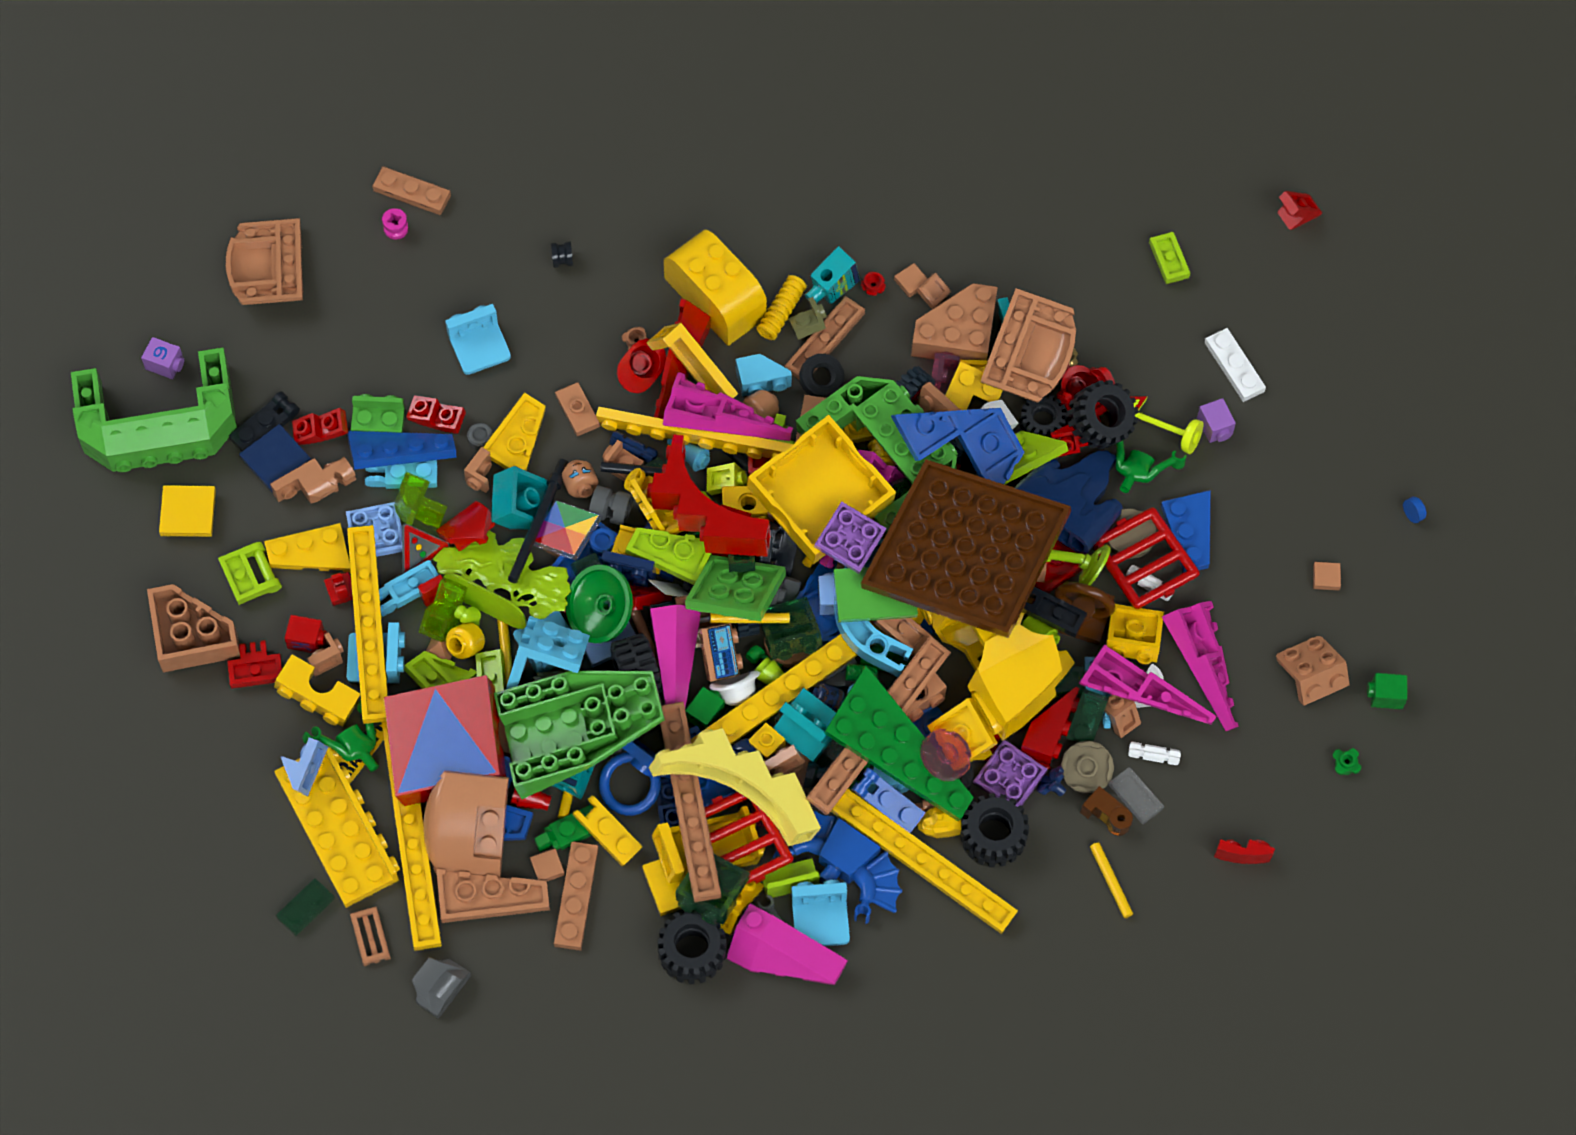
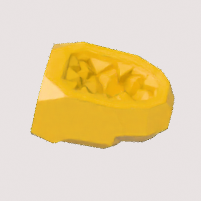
M936 807L925 812L917 827L920 832L929 837H953L961 834V819L956 821Z

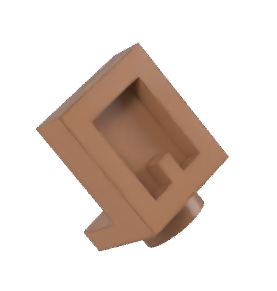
M619 440L613 446L609 445L603 454L604 462L644 465V461L623 449V443ZM611 473V474L615 475L616 477H618L619 479L623 480L624 482H625L627 476L629 475V474Z
M483 447L479 449L464 469L465 481L469 487L476 491L480 489L487 493L489 482L484 476L490 471L492 463L490 452Z
M329 632L324 634L328 648L318 649L307 658L308 663L315 667V677L343 663L340 653L344 652V649L338 638L332 639Z
M1110 695L1099 704L1100 708L1109 715L1114 733L1120 738L1141 724L1136 704L1132 700Z

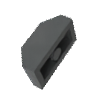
M429 957L412 979L417 993L416 1004L439 1019L469 980L471 973L451 959L439 960Z

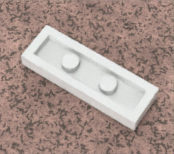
M1228 328L1205 339L1204 343L1243 402L1265 392L1266 386Z

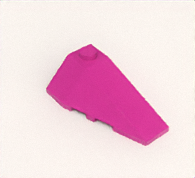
M749 904L736 926L727 956L729 961L750 972H765L781 977L790 976L835 985L848 963L845 958L752 904Z

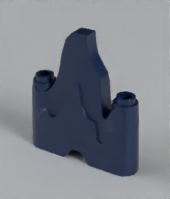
M1106 450L1088 455L1077 464L1065 469H1060L1059 462L1056 459H1052L1030 471L1013 487L1071 506V513L1058 541L1074 552L1084 555L1109 530L1121 515L1123 509L1122 504L1116 499L1106 500L1104 503L1096 505L1106 492L1109 472L1116 463V456Z

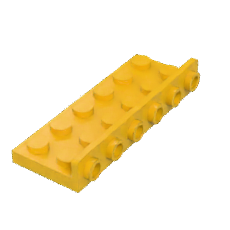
M328 747L308 796L302 795L292 788L284 766L275 770L274 773L345 908L399 881L397 871L400 868L394 856L388 857L384 849L388 848V845L381 833L376 835L373 829L376 823L370 811L366 813L361 807L364 804L363 798L358 789L352 790L349 784L352 782V778L347 768L341 769L337 762L341 759L339 754Z

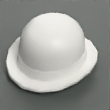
M756 670L711 683L709 688L718 691L727 705L739 706L756 694L755 679L760 675V672Z

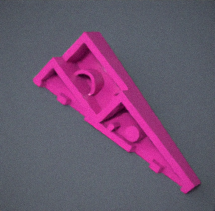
M686 605L651 608L650 616L662 681L664 704L684 702V707H686L701 612L686 609Z
M1106 645L1098 652L1079 684L1210 725L1217 717L1153 672L1147 674Z

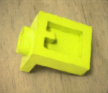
M736 463L707 468V492L710 495L722 493V486L747 485V474Z

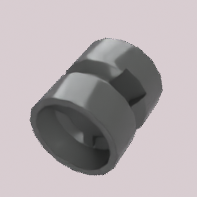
M597 485L591 499L589 512L597 514L598 517L596 519L604 521L606 518H609L610 523L626 525L632 508L633 495L622 491L614 494L611 488Z

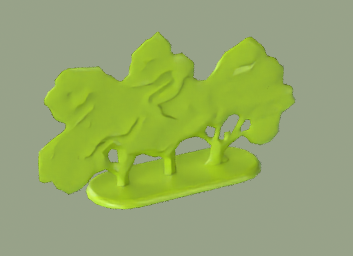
M489 530L487 532L489 538L487 543L479 545L475 541L462 551H458L456 547H444L433 558L437 562L438 573L445 574L443 579L446 587L456 598L514 628L524 629L527 625L524 613L517 606H528L532 617L545 619L553 611H565V607L568 605L565 598L571 590L570 584L567 581L569 577L567 568L548 566L532 571L529 569V565L534 560L531 552L518 582L511 583L508 581V576L525 538H513L506 544L499 546L495 539L496 534ZM471 568L472 572L468 576L466 571ZM476 579L481 580L483 585L486 586V588L474 583L473 581H475ZM498 588L509 591L511 601L493 591ZM514 591H518L519 595L514 597ZM533 594L534 596L528 601L523 599L517 601L522 595ZM531 602H537L535 606L529 605Z

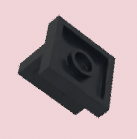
M770 521L771 542L768 557L742 555L741 560L786 567V576L791 578L798 546L779 523Z

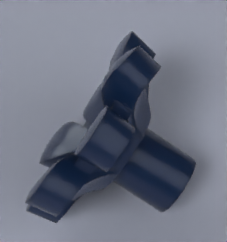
M1058 766L1049 772V777L1044 775L1040 781L1042 784L1037 787V792L1046 795L1052 791L1058 796H1062L1066 792V788L1061 784V780L1064 778V769Z

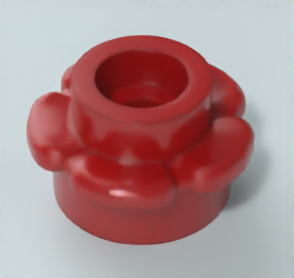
M870 272L864 277L861 287L868 295L876 296L877 293H882L885 290V279L878 272Z

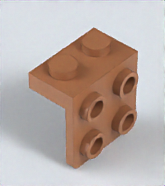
M1321 636L1310 638L1276 655L1277 662L1296 681L1298 699L1303 706L1350 685L1346 661Z

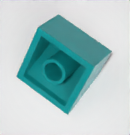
M516 466L494 474L491 522L508 529L529 530L547 489V479Z

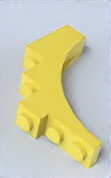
M723 728L714 731L712 729L703 730L697 735L698 737L693 744H686L678 750L670 751V749H665L658 752L649 766L653 777L668 774L694 775L712 779L733 788L749 798L766 813L779 829L788 846L811 841L821 828L809 802L805 799L806 795L795 772L786 775L778 773L771 777L759 750L750 753L742 751L735 755Z

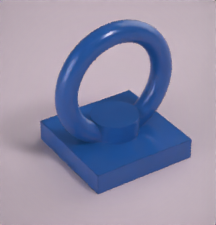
M637 739L622 747L627 752L614 756L606 763L599 778V790L605 804L614 812L626 816L638 815L647 811L659 796L661 777L670 778V774L661 775V777L652 776L649 766L655 759L656 753ZM629 762L636 769L650 777V790L644 800L634 805H625L618 802L613 797L609 785L613 771L621 764Z

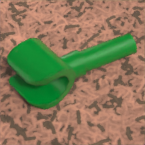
M753 646L745 657L750 663L755 665L760 659L763 661L767 658L768 655L765 654L760 646Z

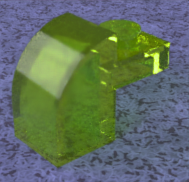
M408 472L405 473L395 499L394 506L397 515L403 522L411 526L416 519L426 525L439 528L448 506L426 498L425 494L430 481Z
M445 577L440 580L434 603L425 609L419 633L443 642L446 639L447 633L451 628L456 627L460 620L454 616V612L458 606L463 604L468 587Z

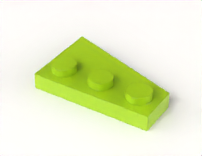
M638 527L625 550V553L633 557L654 561L656 568L693 585L712 553H705L704 542H700V538H695V535L685 534V536L669 534L667 531Z

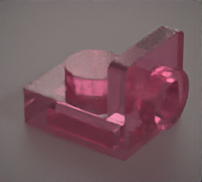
M935 352L931 377L935 380L934 386L939 391L941 383H946L948 371L956 372L960 356L950 352Z

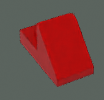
M1285 191L1279 197L1284 205L1278 210V214L1290 230L1322 214V211L1310 194Z

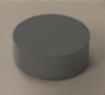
M484 423L472 425L467 433L470 446L478 450L484 447L493 435L492 429Z

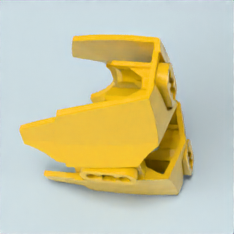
M1028 598L1027 602L1032 604L1035 599ZM919 608L926 622L932 625L941 641L954 646L967 656L975 670L967 687L992 734H998L1002 741L1026 725L1056 697L1055 687L1075 664L1067 650L1058 651L1053 635L1037 634L1021 625L1025 613L1020 614L1009 638Z

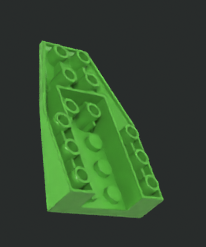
M568 671L494 693L498 715L504 724L512 763H509L513 784L521 799L593 767L665 720L653 671H578V673Z

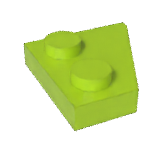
M427 651L422 652L404 666V671L422 689L477 677V672L474 669L470 668L467 671L455 666V662L448 659H440L437 655Z

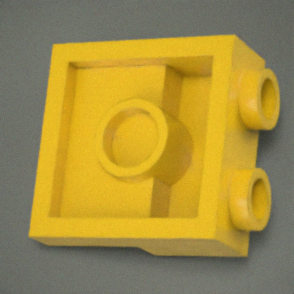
M1115 604V611L1110 616L1106 646L1124 658L1137 659L1141 664L1157 663L1164 612L1144 608L1135 609L1131 606Z

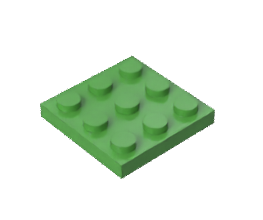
M711 555L685 600L686 609L743 618L750 621H762L786 576V567Z

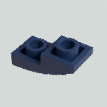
M671 778L662 779L660 793L657 798L660 824L668 822L669 827L679 826Z

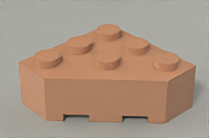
M971 284L917 319L911 356L959 363V360H987L998 287Z
M174 584L147 589L157 657L163 672L240 658L238 635L232 620L216 613L211 607L195 597H190Z

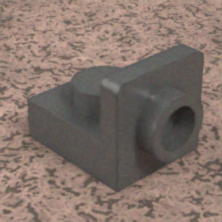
M785 576L767 610L774 612L778 603L783 604V602L794 605V601L799 594L801 581Z

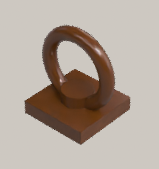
M1065 581V583L1060 584L1056 588L1055 597L1087 612V617L1075 638L1099 645L1108 617L1115 611V596L1107 594L1091 585ZM1056 629V630L1058 631V633H1061V634H1064V635H1068V634H1066V633H1064V632H1062V631Z

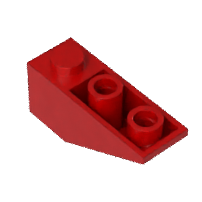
M1078 687L1072 689L1031 722L1021 746L1023 753L1032 759L1050 765L1053 758L1058 759L1063 744L1059 743L1061 736L1068 735L1072 721L1068 719L1071 712L1077 713L1081 699L1077 697Z

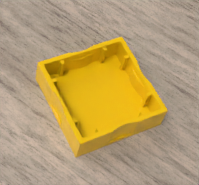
M827 415L800 436L789 449L777 454L748 476L747 482L748 489L813 564L826 555L816 549L814 545L841 501L872 519L893 503L896 491L877 469L859 454L851 439L830 415Z

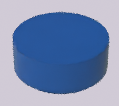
M1413 496L1403 502L1404 512L1411 522L1418 523L1426 518L1425 505L1419 498Z
M606 528L594 530L589 539L590 549L597 555H602L604 550L611 552L615 536Z

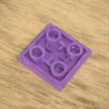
M841 501L814 547L860 574L887 528Z
M1003 740L976 776L973 783L988 794L995 793L996 798H1000V795L1004 794L1008 801L1011 798L1015 799L1016 806L1018 807L1025 803L1046 774L1047 768L1006 740Z

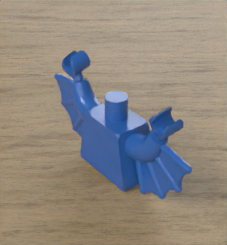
M814 810L813 812L821 828L811 841L790 846L789 850L792 855L797 856L805 852L818 855L819 863L825 867L819 875L820 881L823 884L825 881L836 880L838 877L848 884L853 880L860 888L859 901L861 902L855 908V922L859 914L867 916L865 924L869 922L871 915L869 904L871 903L896 913V899L902 893V889H900L897 882L899 869L890 862L889 853L885 851L880 855L881 847L842 819L839 818L837 820L836 815L824 816ZM778 850L775 851L772 858L780 855Z

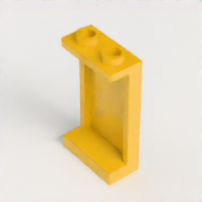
M682 323L664 326L647 342L652 350L669 347L697 383L705 384L706 390L715 394L721 392L731 398L738 395V392Z
M741 807L737 813L706 819L709 833L751 814L748 807ZM668 822L658 824L652 834V838L668 884L690 879L680 825L669 827ZM756 823L711 844L715 859L760 838L755 829ZM765 847L722 867V872L757 864L764 854Z

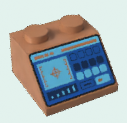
M731 623L698 628L707 680L712 682L739 676V669H743L741 654H736L734 644L739 643L736 627L731 628Z

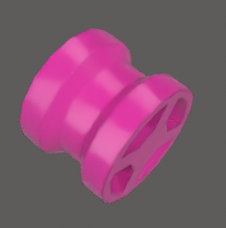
M396 208L389 209L383 214L382 223L386 236L394 240L405 237L408 233L406 214Z

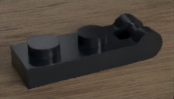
M280 391L274 395L267 405L233 431L229 438L241 451H244L278 424L282 427L299 413L300 408L295 403H290L288 396L283 391ZM282 408L284 411L278 415L276 411Z
M1034 587L1029 598H1033L1035 601L1033 604L1026 602L1021 613H1025L1075 638L1087 617V612Z

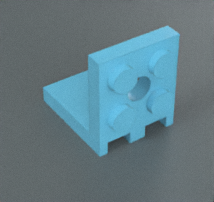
M529 616L506 690L519 685L527 658L578 673L590 635L584 634L579 630L559 626L554 622Z

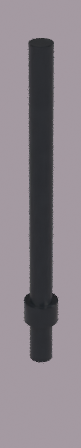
M559 459L554 472L549 475L546 482L547 489L508 576V581L511 583L518 582L557 490H560L562 487V472L568 464V461L565 459Z

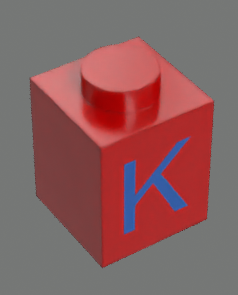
M291 615L284 639L288 649L313 653L320 649V645H325L324 634L327 631L324 630L322 620Z

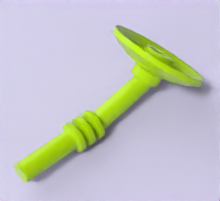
M1106 544L1097 549L1091 556L1089 554L1084 555L1081 553L1052 550L1047 562L1056 560L1079 564V567L1082 568L1079 583L1091 585L1105 566L1111 547Z

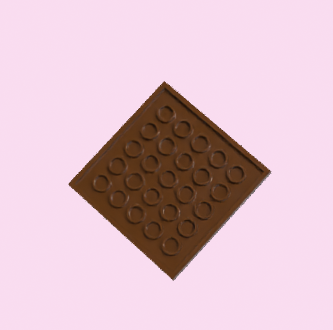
M925 459L862 579L861 587L885 597L1009 638L1071 513V506Z

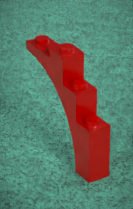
M673 435L672 443L667 445L666 449L667 464H663L662 473H654L652 483H648L647 497L651 498L653 509L673 510V519L677 520L679 531L700 532V542H704L705 553L768 557L771 542L770 521L732 512L714 503L704 495L691 480L685 467L686 448L684 435Z

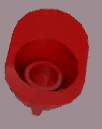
M648 338L638 340L633 344L617 366V377L620 384L631 393L645 392L651 387L665 367L667 359L665 349L652 350L647 344L650 340Z

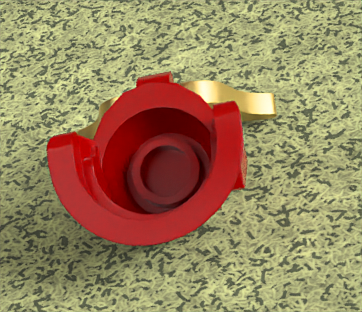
M1075 348L1073 349L1069 365L1061 378L1060 392L1057 393V398L1061 401V405H1065L1067 410L1072 409L1069 403L1075 399L1073 396L1089 385L1102 380L1103 382L1111 380L1113 385L1115 384L1109 369L1105 367H1092L1089 369L1085 366L1077 365L1078 360L1076 356L1078 353ZM1098 402L1095 406L1097 417L1107 411V408Z

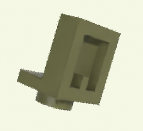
M813 297L808 298L811 306L810 310L788 318L798 340L826 329L823 321L827 317L821 303L816 304Z

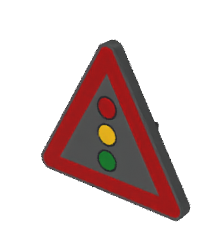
M404 523L402 525V574L427 560H433L439 551L444 547H449V543Z

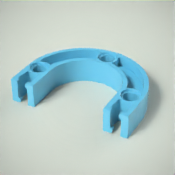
M880 539L864 567L870 566L883 539ZM834 596L836 624L847 645L865 661L898 677L905 665L901 663L898 665L886 657L887 653L893 652L898 654L908 662L913 649L881 633L869 621L838 623L836 597ZM880 644L884 651L878 654L871 651L870 645Z

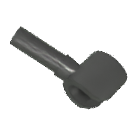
M766 895L769 906L764 907L758 901L760 909L782 920L775 910L774 900L770 895Z

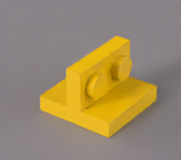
M967 698L927 726L952 771H958L973 760L987 759L993 755L990 749L998 744L973 698Z

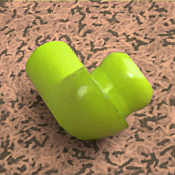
M464 605L457 607L454 616L460 619L461 623L472 622L480 626L481 613L476 607L466 608Z

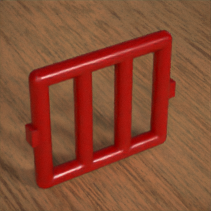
M1153 507L1128 520L1123 518L1117 521L1115 527L1108 530L1093 547L1096 551L1104 546L1105 543L1150 519L1159 530L1115 555H1109L1105 564L1135 609H1140L1162 596L1167 598L1173 595L1175 589L1197 578L1200 574L1198 568L1157 509ZM1162 540H1166L1172 552L1124 576L1118 564ZM1177 560L1186 569V572L1140 597L1131 586Z
M739 792L725 798L722 796L712 799V804L704 807L706 818L748 798ZM752 801L755 812L709 833L711 844L759 821H762L768 834L716 859L714 857L720 891L723 894H728L753 881L757 884L765 880V875L793 862V855L776 825ZM774 843L780 857L730 881L726 880L721 870L722 867Z

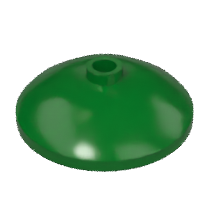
M593 565L584 569L576 576L570 586L571 592L567 595L566 599L568 602L566 606L567 619L572 630H579L584 634L590 635L588 642L596 644L606 643L619 636L628 624L633 606L632 591L625 576L614 567Z

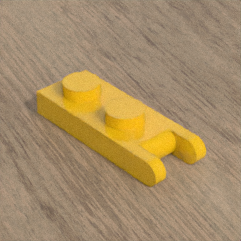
M591 795L588 801L594 808L585 817L578 810L573 813V816L621 866H624L642 846Z

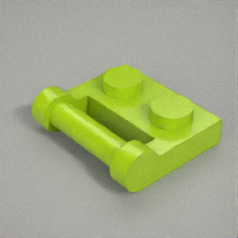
M255 542L218 558L238 605L264 594L277 592L282 588L279 579L275 578L267 561L262 542ZM251 556L255 557L265 579V582L258 584L247 560Z

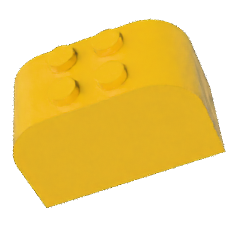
M703 230L664 258V279L683 299L688 300L711 317V329L727 346L758 325L761 319L764 318L767 300L761 285L754 275L711 231Z

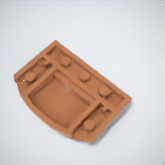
M300 218L240 223L237 227V230L240 232L235 238L231 237L226 254L228 281L232 292L242 305L303 300Z
M1016 288L980 382L1028 400L1040 402L1045 395L1056 387L1069 365L1076 337V327L1072 316L1074 315L1073 308Z
M444 770L440 775L441 779L433 787L429 795L424 815L425 847L428 857L434 866L435 873L437 874V868L446 869L448 872L459 873V871L471 872L474 875H497L501 878L509 778Z

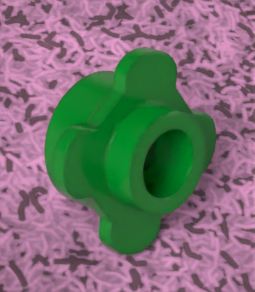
M1356 749L1334 751L1333 758L1336 760L1335 771L1337 774L1349 775L1360 772L1361 765L1357 759L1359 752Z

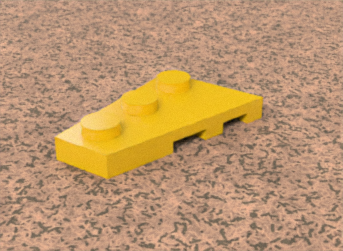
M526 393L522 395L483 447L490 452L491 461L504 469L516 466L527 471L546 410L544 404Z
M340 523L264 541L271 568L295 570L315 568L319 569V571L333 569L351 573L349 556Z

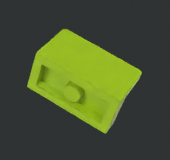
M811 858L788 864L765 875V880L762 883L765 894L775 898L791 894L792 886H797L801 882H811L813 885L819 884L820 876Z

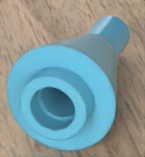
M668 439L667 444L671 445L672 439ZM693 444L685 445V461L694 471L706 468L710 462V451Z

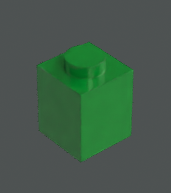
M1375 673L1372 682H1368L1367 698H1371V707L1403 709L1407 701V675Z
M702 687L685 710L687 722L694 727L698 726L701 731L705 730L725 711V700L722 699L717 691H709Z

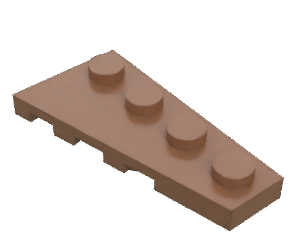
M436 868L442 923L550 910L547 881L515 877L511 879L500 878L497 875L486 874V876L474 875L471 872L459 871V873L448 872L446 869Z

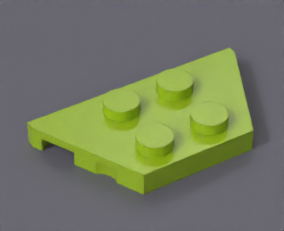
M1022 430L1015 433L1024 450V454L1019 463L1014 466V472L1009 481L1006 480L1005 484L1068 452L1067 443Z

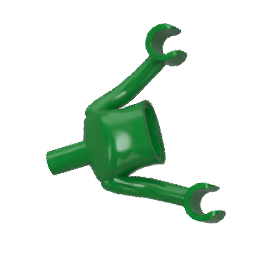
M1124 440L1116 443V470L1125 477L1120 486V490L1123 493H1128L1135 481L1149 483L1169 466L1175 469H1181L1185 466L1187 455L1185 454L1180 459L1176 458V450L1172 452L1170 458L1155 465L1153 468L1152 466L1155 463L1153 457L1138 450L1130 451L1129 457L1124 461Z
M359 701L357 710L362 714L361 701ZM374 723L365 724L367 735L362 732L358 724H355L341 732L335 738L336 741L322 735L320 728L317 726L311 729L314 737L309 735L307 731L303 734L302 740L305 744H307L310 737L332 748L346 761L361 759L370 772L375 771L379 767L370 754L376 745Z

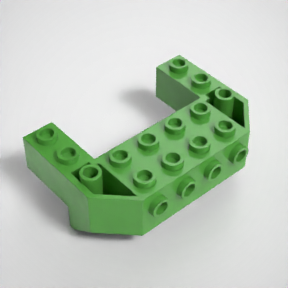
M224 348L198 351L203 387L196 388L199 406L115 420L109 419L104 406L102 382L97 369L71 372L75 403L73 415L78 439L84 453L112 472H127L139 467L152 468L157 464L163 463L177 464L187 459L194 458L200 460L215 455L229 439V435L237 429L229 367Z
M857 376L796 420L797 432L800 436L827 415H830L841 429L848 424H851L857 432L866 427L912 484L925 459L957 469L956 455L958 453L950 442L941 446L922 460H914L891 416L925 412L918 404L914 405L910 401V395L905 387L902 385L898 386L894 380ZM908 492L874 517L875 522L887 528L883 538L886 536Z

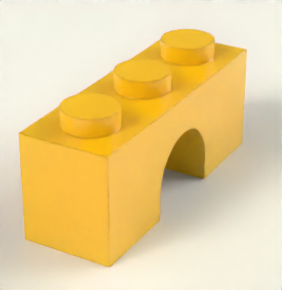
M292 654L275 680L274 688L277 689V693L286 699L293 698L297 700L303 709L311 713L316 711L323 715V719L333 726L338 724L343 727L359 702L361 694L340 681H337L334 688L327 693L314 691L309 681L314 674L315 667Z

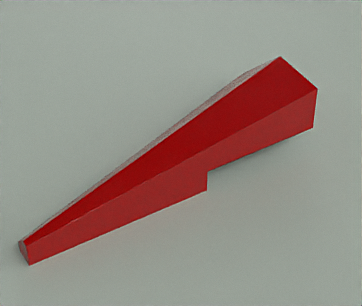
M681 299L679 304L680 313L675 324L682 323L702 348L711 329V317L688 300ZM670 348L661 380L662 390L655 405L654 417L664 419L665 408L671 396L672 386L678 372L685 374V379L689 375L688 370Z

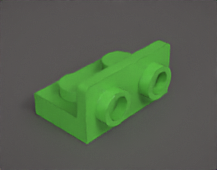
M369 394L352 396L353 414L351 431L403 433L405 418L403 398L394 395L373 397Z

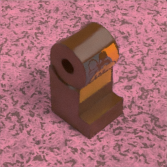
M1100 786L1087 799L1080 811L1087 819L1094 814L1107 825L1108 830L1112 834L1117 836L1126 834L1133 821L1132 813Z

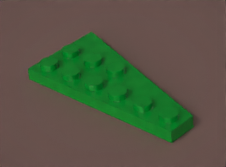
M865 666L825 729L824 734L956 821H959L974 797L869 668Z

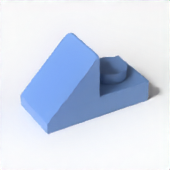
M309 737L307 744L301 749L299 762L281 756L294 790L302 795H309L328 746Z

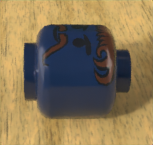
M822 683L818 687L814 686L811 694L835 712H837L844 701L843 690L826 683Z

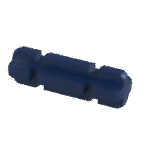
M614 431L610 437V444L612 446L619 440L623 443V449L638 458L643 457V460L650 464L657 458L658 451L652 447L646 448L645 444L628 436L625 438L624 434L618 431Z

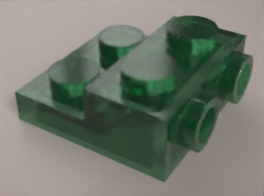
M807 597L769 606L766 613L790 614L789 623H760L772 660L777 658L783 661L788 660L793 654L800 652L811 654L819 647H823L821 632Z
M713 854L721 898L694 903L688 872L675 891L676 901H678V906L686 912L691 913L695 910L701 913V917L705 922L711 925H715L717 922L724 925L737 904L738 896L750 879V872Z

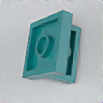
M803 688L791 705L785 702L779 711L783 713V716L773 729L784 737L786 742L791 746L794 745L799 752L815 763L832 741V738L825 735L824 731L836 712Z

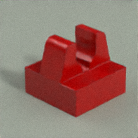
M340 572L324 580L332 606L353 600L352 581L349 572L343 574Z

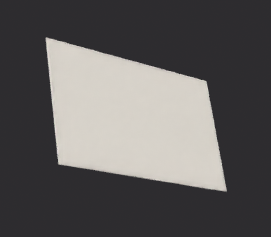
M649 580L665 595L678 597L689 595L678 584Z

